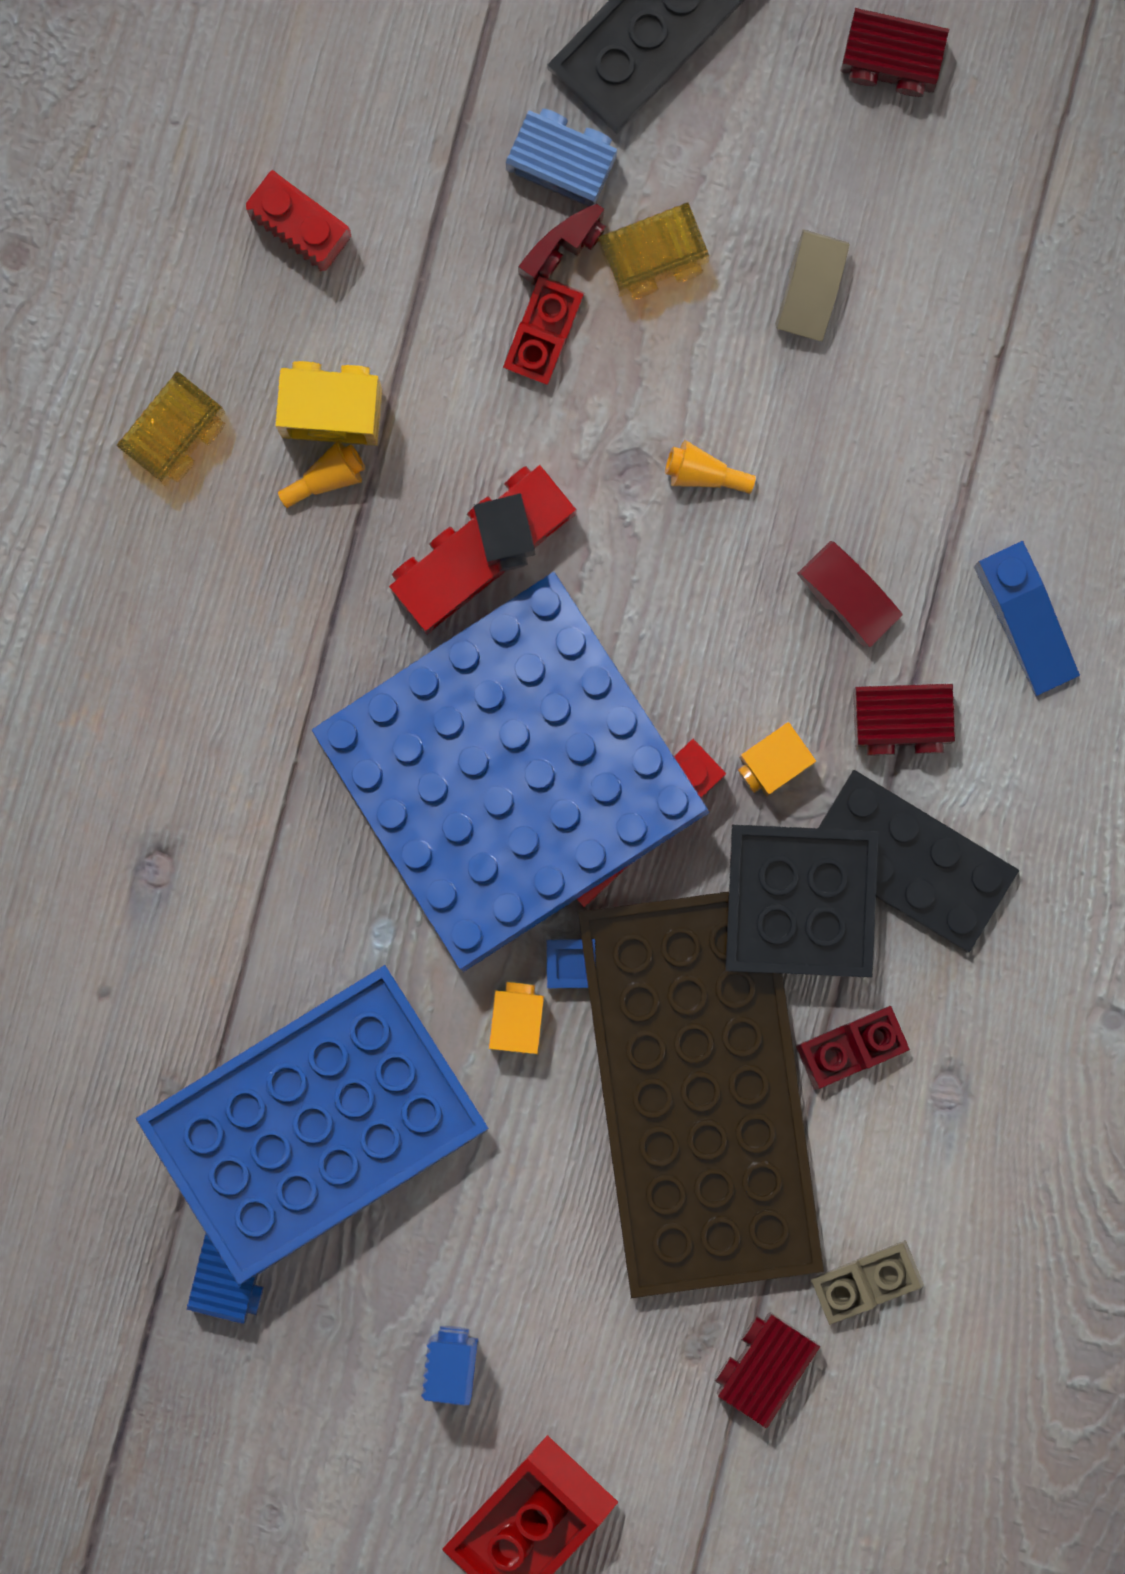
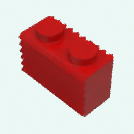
M273 170L267 174L246 202V210L251 220H256L258 226L264 225L266 232L271 231L273 237L280 238L281 243L287 242L289 249L295 248L296 254H302L304 260L310 259L312 266L318 265L319 271H326L352 236L349 226Z

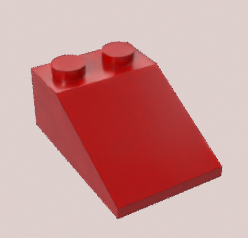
M547 1435L449 1540L442 1550L467 1574H554L600 1526L618 1504V1501Z

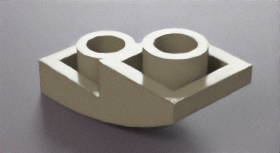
M805 229L802 230L788 273L790 280L775 323L777 329L823 342L841 282L850 245L849 242Z
M906 1240L811 1279L829 1325L873 1309L878 1304L913 1292L924 1286Z

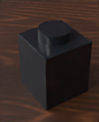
M521 493L473 505L488 567L498 564L499 571L503 572L527 566L526 557L534 556L535 548Z

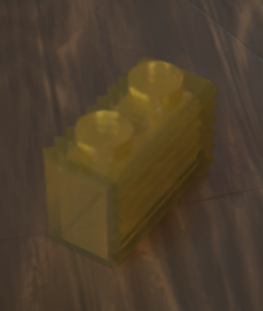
M689 202L598 237L599 248L618 296L621 297L630 293L632 300L643 298L658 291L657 282L675 276L677 283L692 279L702 274L704 271L701 265L709 262L710 255Z
M177 371L116 446L162 485L166 486L171 479L178 483L194 465L195 460L190 455L201 442L207 446L210 445L224 428L226 423L220 418L225 414V410Z

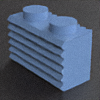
M543 108L540 114L529 110L507 157L506 170L571 200H575L580 204L588 207L595 205L617 157V149L610 146L612 139L591 128H586L584 134L566 127L568 120L554 111Z

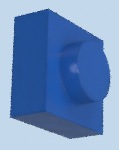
M582 939L546 940L547 988H588ZM592 939V946H593V953H594V961H595V939Z

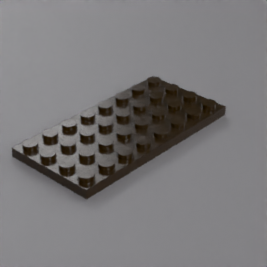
M729 891L578 912L631 1298L824 1272L783 974L725 971ZM592 939H595V961H594V953H593Z

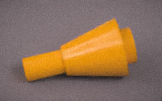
M337 440L303 474L301 479L278 491V496L283 505L289 508L312 494L318 495L361 483L362 478L359 472L365 470V465L352 444L344 447Z
M687 440L683 441L680 448L672 447L665 466V474L671 476V486L714 488L724 486L751 494L756 480L755 475L728 468L725 463Z

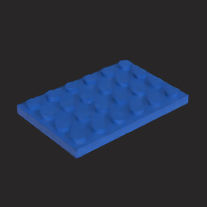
M386 965L135 1118L238 1286H241L489 1129Z

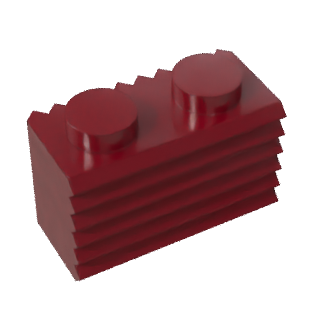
M855 8L840 72L850 74L849 81L863 86L874 87L877 86L878 81L896 84L895 90L907 96L923 97L925 91L934 93L949 29Z
M953 684L855 687L853 689L855 747H866V756L895 755V746L914 745L915 754L944 753V744L955 742Z
M769 1312L764 1320L759 1316L753 1319L741 1339L748 1344L738 1360L730 1356L714 1380L721 1385L717 1391L719 1398L766 1429L820 1348L817 1342L772 1312Z

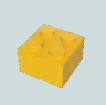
M308 361L292 362V369L280 368L275 426L281 438L333 443L338 440L346 444L378 446L382 387L378 375L370 374V368L358 365H342L341 372H328L321 370V364Z

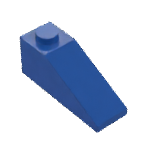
M1023 540L978 561L974 569L1035 696L1079 677V671L1046 588Z

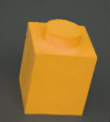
M788 721L740 755L739 758L744 765L738 769V772L753 793L761 789L767 797L813 765L816 760Z
M506 982V991L495 990L489 1049L538 1054L544 996L534 995L535 985Z

